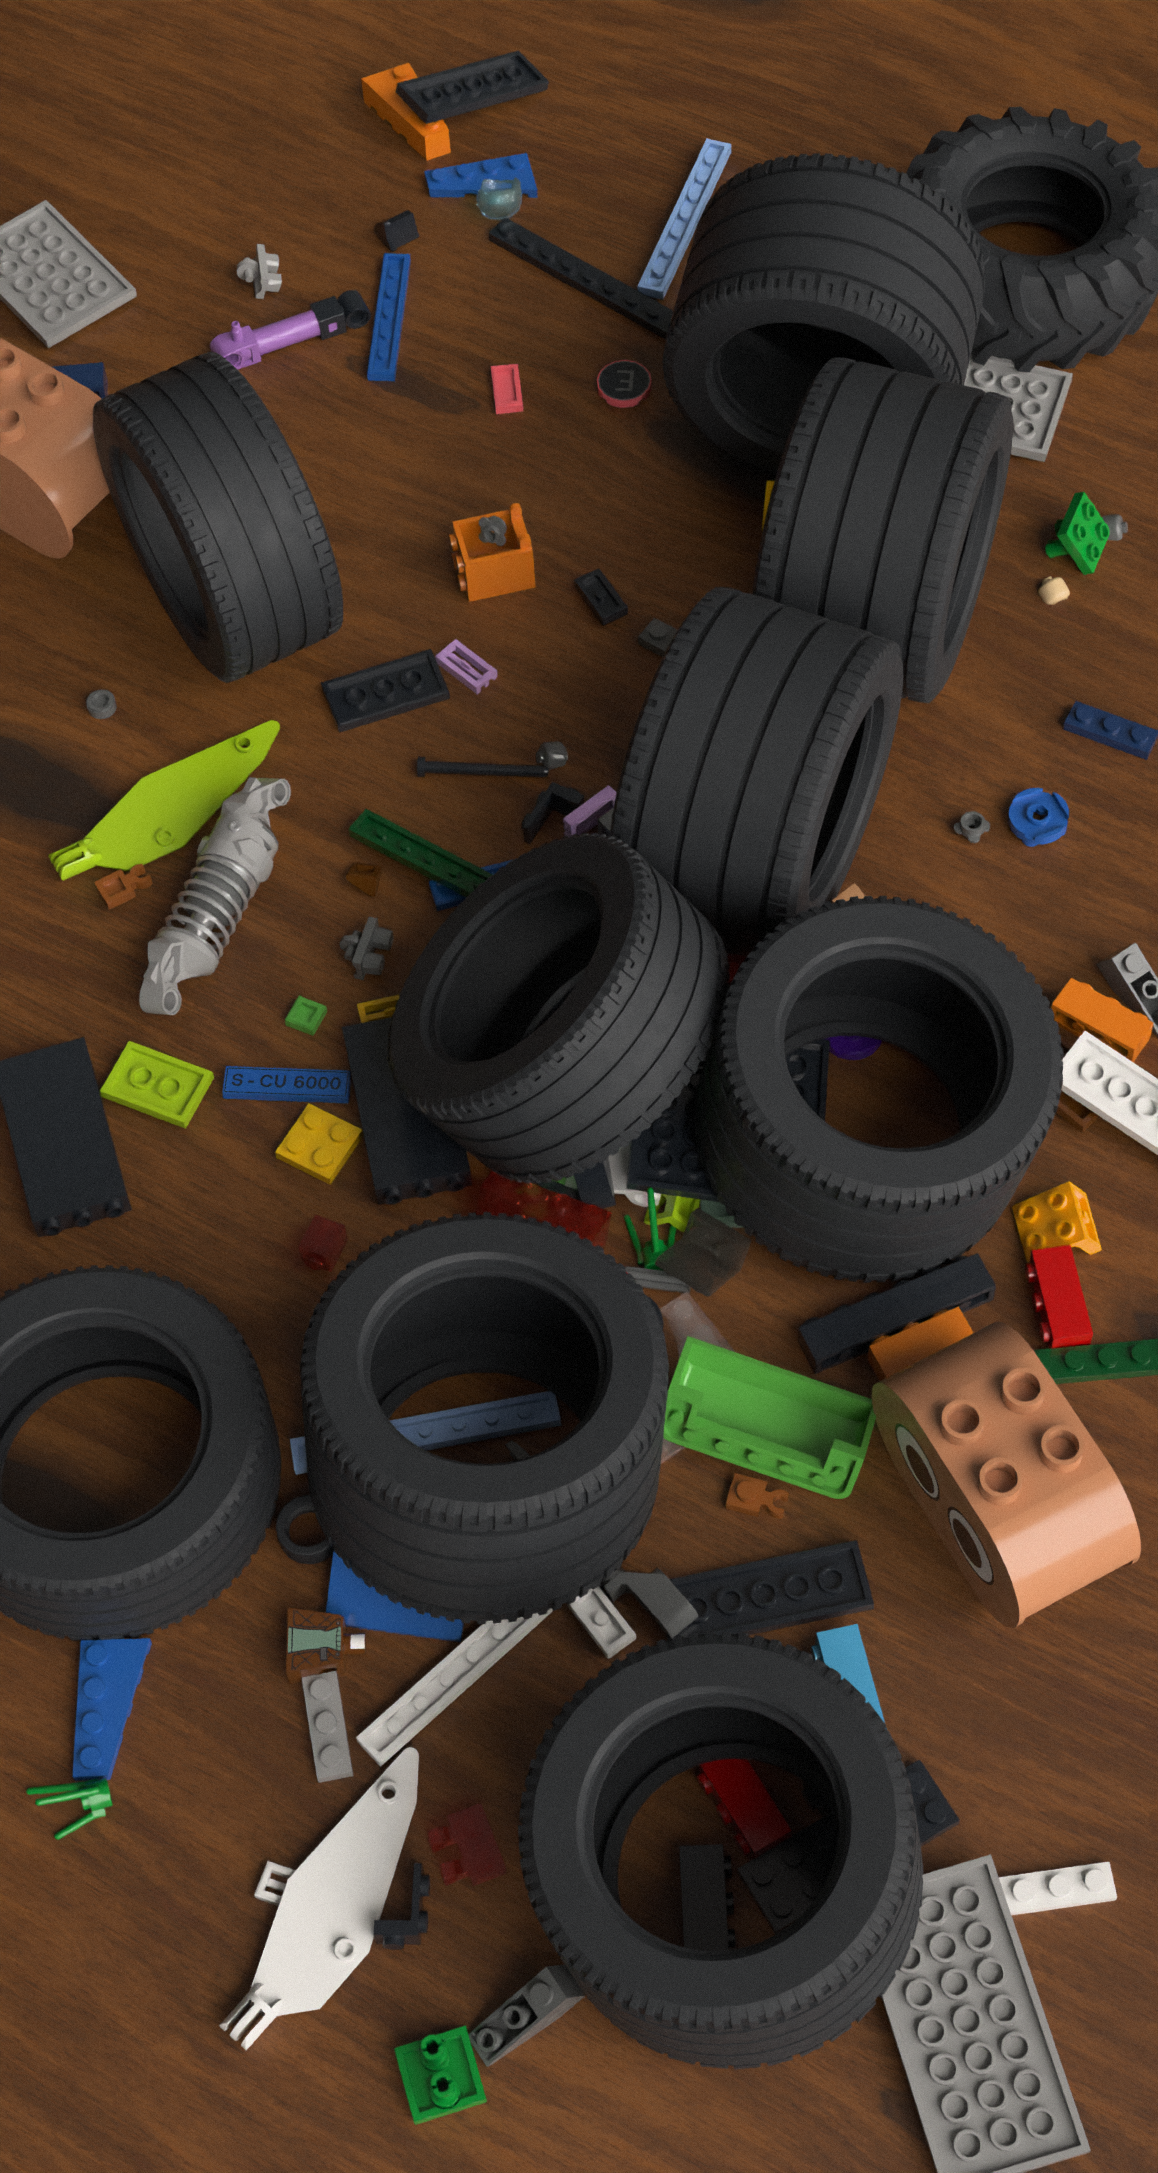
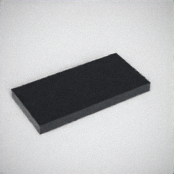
M431 649L321 682L322 691L339 733L450 699V692Z

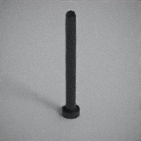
M418 756L417 777H425L426 773L547 777L549 768L543 765L426 761L425 756Z

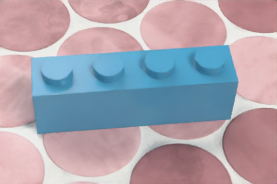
M858 1624L816 1633L815 1645L811 1646L813 1660L819 1659L830 1668L838 1671L841 1674V1680L845 1678L866 1698L865 1703L869 1702L884 1721Z

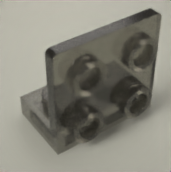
M697 1208L691 1212L683 1237L657 1257L655 1265L663 1269L670 1276L676 1277L689 1285L696 1292L709 1297L741 1271L752 1240Z

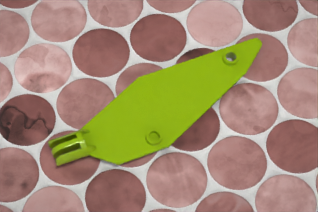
M270 720L142 777L84 839L49 854L48 857L51 863L54 864V868L59 873L61 880L69 879L95 866L130 872L131 868L137 864L143 863L145 865L184 847L222 806L223 801L228 799L264 761L280 730V724L275 720Z

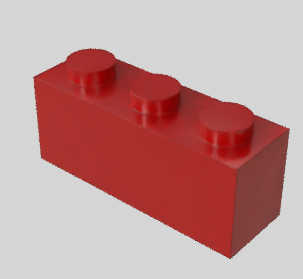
M1071 1245L1032 1250L1029 1263L1025 1264V1274L1027 1282L1034 1285L1035 1293H1032V1302L1035 1312H1040L1042 1322L1039 1324L1042 1342H1048L1049 1349L1090 1345L1093 1331Z
M717 1760L699 1765V1772L701 1774L697 1775L696 1778L706 1795L713 1793L719 1803L715 1806L716 1812L724 1825L732 1824L737 1833L733 1837L734 1841L744 1856L750 1854L752 1859L757 1858L792 1837V1830L748 1760Z

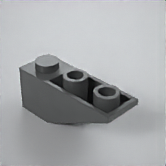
M1135 942L1118 949L1096 965L1113 992L1133 1012L1142 1013L1150 1021L1154 1022L1152 1032L1158 1037V978Z
M566 1965L545 1967L468 2034L470 2042L486 2067H489L559 2019L586 1995Z

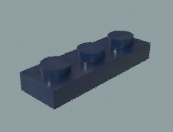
M1075 701L1064 722L1063 730L1145 760L1148 759L1158 739V730Z

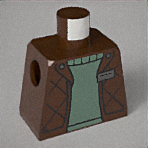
M288 1608L286 1674L290 1684L301 1683L302 1677L336 1671L337 1675H342L346 1673V1655H366V1633L347 1634L344 1616Z

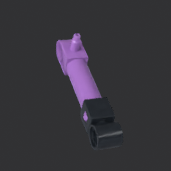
M348 290L342 293L338 299L332 296L310 304L309 311L251 330L249 325L241 327L238 321H233L231 323V331L216 336L210 343V349L212 352H216L227 359L239 370L261 362V355L316 336H320L321 340H325L346 333V324L351 329L361 328L369 322L371 313L360 292Z

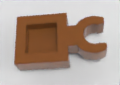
M143 863L133 866L130 873L126 875L120 869L94 882L96 890L108 910L135 898V889H147L153 884L150 875L138 878L146 873Z
M735 1473L727 1497L726 1509L759 1517L760 1510L764 1509L767 1510L770 1516L782 1519L784 1517V1509L775 1507L773 1503L777 1500L788 1502L789 1493L781 1489L768 1492L766 1491L767 1481Z

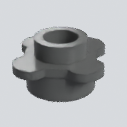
M490 516L488 518L482 517L479 520L481 532L478 537L482 542L496 543L498 546H503L506 543L504 534L506 533L507 526L501 518Z
M975 811L966 812L961 817V821L954 825V832L964 835L970 843L979 842L980 836L990 830V823L980 813Z

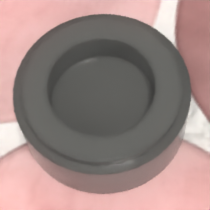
M96 690L89 694L86 699L88 712L96 719L108 718L116 711L115 697L108 690Z

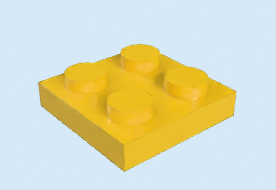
M308 1103L275 1151L276 1158L331 1185L364 1136L363 1129Z

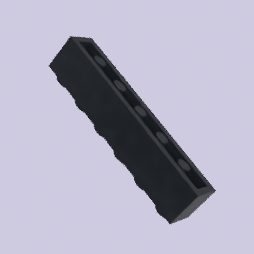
M978 1253L970 1257L966 1255L960 1256L953 1260L950 1265L941 1269L931 1268L925 1271L921 1277L912 1281H900L893 1285L890 1290L880 1294L878 1292L871 1293L865 1296L861 1302L854 1305L839 1306L825 1317L808 1319L798 1328V1343L814 1374H817L868 1353L869 1346L874 1340L884 1335L893 1336L911 1323L918 1322L920 1324L931 1319L934 1314L945 1309L952 1310L958 1306L961 1312L964 1313L994 1300L996 1284Z

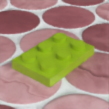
M129 1041L102 1086L100 1093L105 1099L186 1129L211 1085L214 1075L212 1071Z

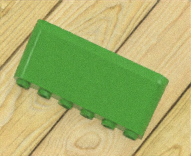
M687 1336L667 1394L663 1438L669 1442L834 1499H843L851 1494L864 1462L876 1415L874 1414L872 1399Z

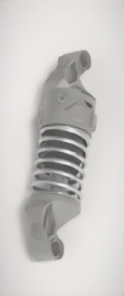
M249 777L242 791L233 794L223 801L221 815L209 836L202 838L199 844L196 867L191 870L192 879L184 882L186 891H181L178 894L179 903L171 906L173 915L165 918L167 927H162L155 938L148 942L149 965L143 976L144 980L139 999L140 1007L144 1012L163 1015L176 1014L180 1010L182 1001L177 986L178 982L192 977L208 976L215 972L219 958L223 956V948L229 944V937L235 932L236 924L242 920V912L248 908V900L254 896L260 883L266 881L271 874L273 868L272 860L278 851L279 842L271 830L268 811L278 806H283L289 801L291 789L288 781L285 779ZM183 907L190 917L180 915L177 909ZM177 919L185 928L173 927L171 920ZM230 925V929L227 931L225 927ZM212 928H220L223 933L212 932L211 930ZM210 937L216 945L208 943L206 941L207 938ZM224 937V941L220 943L218 938Z

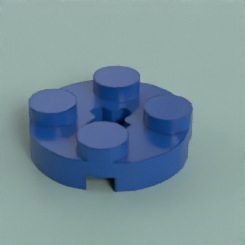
M1043 788L1026 789L1018 793L1012 800V804L1009 807L1008 825L1014 835L1020 838L1026 846L1034 847L1038 844H1048L1056 841L1066 833L1069 808L1066 801L1055 792L1051 795L1043 792ZM1037 812L1038 815H1045L1043 820H1036L1033 818V813Z

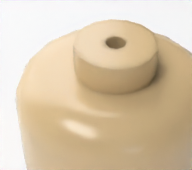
M1050 576L1045 578L1041 582L1043 585L1038 589L1039 596L1049 605L1065 600L1070 595V591L1061 577L1052 579Z

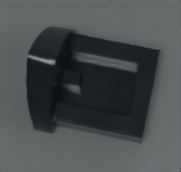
M409 210L388 220H383L374 226L375 234L391 252L420 237L414 215Z

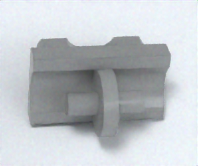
M256 244V257L252 260L248 257L244 258L236 266V271L239 278L246 280V282L253 281L255 298L263 299L266 291L279 292L282 279L281 274H276L279 267L278 255L268 254L265 252V245Z

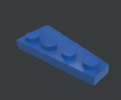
M527 153L424 171L430 197H464L466 194L489 197V194H504V198H515L516 194H528V198H538L537 187Z
M150 1638L81 1640L72 1776L75 1781H86L96 1778L98 1780L103 1778L111 1779L123 1740V1730L127 1717H130L137 1685L140 1684L144 1671L143 1665L152 1645Z

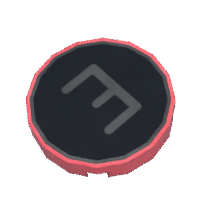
M614 361L606 365L597 377L598 395L601 398L603 397L606 403L615 407H634L639 404L640 400L646 399L652 389L650 372L645 366L635 361Z

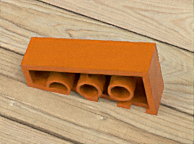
M410 63L361 78L364 103L369 108L372 106L382 120L386 119L392 124V129L397 134L401 133L406 137L407 143L426 161L451 153L449 129L444 120L426 124L395 92L397 83L418 78Z

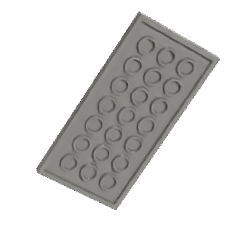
M991 1854L923 1874L922 1906L919 1908L920 1915L915 1936L910 1941L911 1946L900 1971H895L896 1977L883 1995L882 2001L936 2172L1024 2173L1090 2153L1091 2149Z

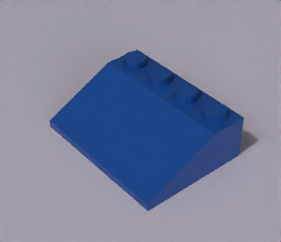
M333 1551L326 1613L344 1616L347 1627L461 1642L464 1623H462L461 1619H455L454 1622L447 1621L446 1617L440 1616L438 1619L431 1617L430 1613L419 1614L413 1607L410 1610L402 1607L401 1602L393 1603L387 1595L384 1594L382 1596L377 1593L375 1587L369 1588L364 1583V1580L353 1574L352 1568L348 1569L343 1563L342 1558H339L335 1551Z

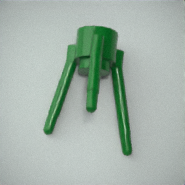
M650 1187L647 1189L651 1240L645 1242L644 1248L641 1246L630 1216L626 1214L624 1220L637 1253L638 1265H644V1269L665 1271L670 1267V1263L674 1262L673 1249L676 1228L670 1224L667 1246L664 1245L663 1240L658 1239L654 1190Z
M106 1778L31 1787L26 1790L28 1795L66 1792L38 1798L35 1801L37 1806L81 1798L83 1809H91L92 1812L54 1835L56 1840L74 1832L94 1819L106 1816L105 1808L113 1806Z

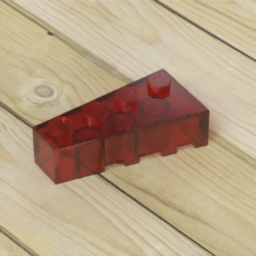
M494 1171L490 1172L480 1186L476 1215H483V1212H491V1215L496 1216L499 1213H507V1216L513 1217L514 1214L521 1215L522 1219L527 1220L529 1217L536 1218L537 1222L541 1223L545 1220L550 1222L551 1226L555 1228L561 1226L565 1228L566 1232L574 1231L579 1234L580 1239L586 1238L592 1241L593 1246L599 1245L601 1248L607 1242L612 1212L601 1209L596 1205L584 1203L570 1198L568 1195L542 1188L534 1183L527 1184L523 1181L521 1183L514 1180L511 1181Z

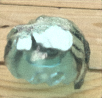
M514 178L513 180L503 181L484 179L476 198L477 206L482 215L488 219L498 221L513 217L522 205V190L519 179Z

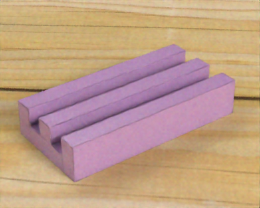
M457 639L435 656L436 662L440 667L476 694L481 692L482 686L486 688L489 685L490 679L494 681L497 678V670ZM455 651L456 653H458L460 656H462L464 659L470 662L473 666H475L477 669L483 672L484 675L482 676L480 673L474 670L469 663H467L465 660H461L452 652Z
M608 785L563 818L565 823L564 836L581 835L598 824L597 819L614 808L617 792Z

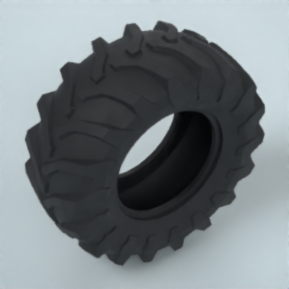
M1009 107L1001 119L993 120L983 115L975 114L967 116L957 132L941 130L932 136L924 153L916 155L911 161L906 173L908 177L919 180L920 184L928 185L931 191H936L940 194V198H945L949 202V206L955 207L957 214H961L964 217V222L968 223L971 227L970 231H974L976 240H978L980 249H982L986 268L985 293L972 347L973 362L984 366L989 358L994 356L1012 360L1017 371L1029 373L1039 361H1050L1061 369L1075 368L1086 352L1104 357L1114 352L1124 335H1134L1141 328L1158 294V167L1145 168L1138 161L1137 158L1141 146L1135 140L1119 144L1107 136L1108 124L1098 119L1089 127L1071 122L1066 110L1054 108L1048 117H1038L1030 115L1022 107ZM1033 222L1066 232L1082 246L1057 255H1026L998 247L985 239L979 232L1002 223Z

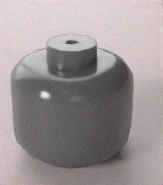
M1120 514L1102 516V519L1109 527L1110 535L1108 540H1121L1123 533L1128 532L1127 522H1123Z
M559 741L543 742L536 753L537 763H542L549 770L564 766L568 760L567 749Z

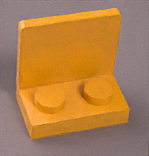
M1070 1181L1015 1204L1012 1207L1028 1263L1032 1250L1071 1245V1248L1074 1246L1079 1247L1089 1255L1102 1250L1086 1193Z

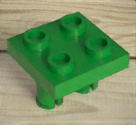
M1079 492L1074 494L1064 519H1057V523H1055L1054 529L1059 539L1048 540L1045 550L1049 558L1070 555L1083 575L1094 573L1109 538L1110 531L1108 525L1104 522L1086 493Z
M466 2026L437 2035H428L422 2040L394 2048L415 2125L487 2102Z

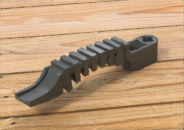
M513 1440L505 1444L511 1452L509 1454L515 1461L530 1457ZM620 1567L616 1571L613 1570L607 1580H601L600 1589H605L608 1597L613 1602L624 1593L632 1594L661 1629L672 1639L699 1617L689 1601L658 1567L650 1573L624 1572L625 1570Z

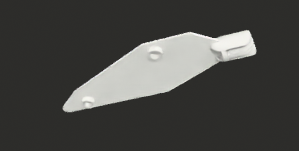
M409 1747L402 1751L287 1880L250 1991L219 2025L224 2031L228 2030L250 2005L249 2011L230 2033V2037L237 2041L262 2016L263 2018L241 2043L245 2050L253 2044L276 2016L320 2009L369 1953L374 1939V1920H380L417 1803L419 1753L416 1749ZM389 1789L395 1793V1796L391 1799H386L382 1796V1792Z

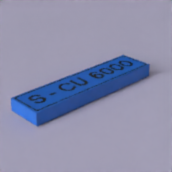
M226 1066L222 1094L224 1099L349 1103L352 1075L351 1071Z

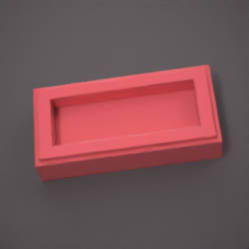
M518 364L491 366L496 414L523 412Z

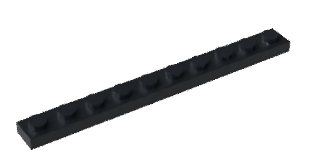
M506 217L489 232V241L666 339L673 310Z

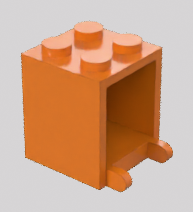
M519 503L511 504L509 510L452 522L453 534H449L452 551H456L451 553L454 570L458 569V572L461 573L457 575L461 592L466 591L469 602L536 587L531 538L527 533ZM497 516L506 523L507 530L504 534L506 543L503 546H498L496 543H484L479 539L478 535L481 532L479 520L482 517Z

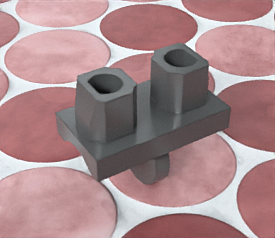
M368 917L363 933L354 930L352 936L346 935L341 938L339 946L345 951L344 958L349 961L352 960V965L356 968L355 979L364 980L366 973L382 974L385 957L384 955L374 953L375 948L391 950L394 942L393 931L379 927L378 918Z

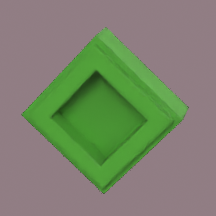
M298 996L285 1018V1024L314 1036L327 1013V1007Z

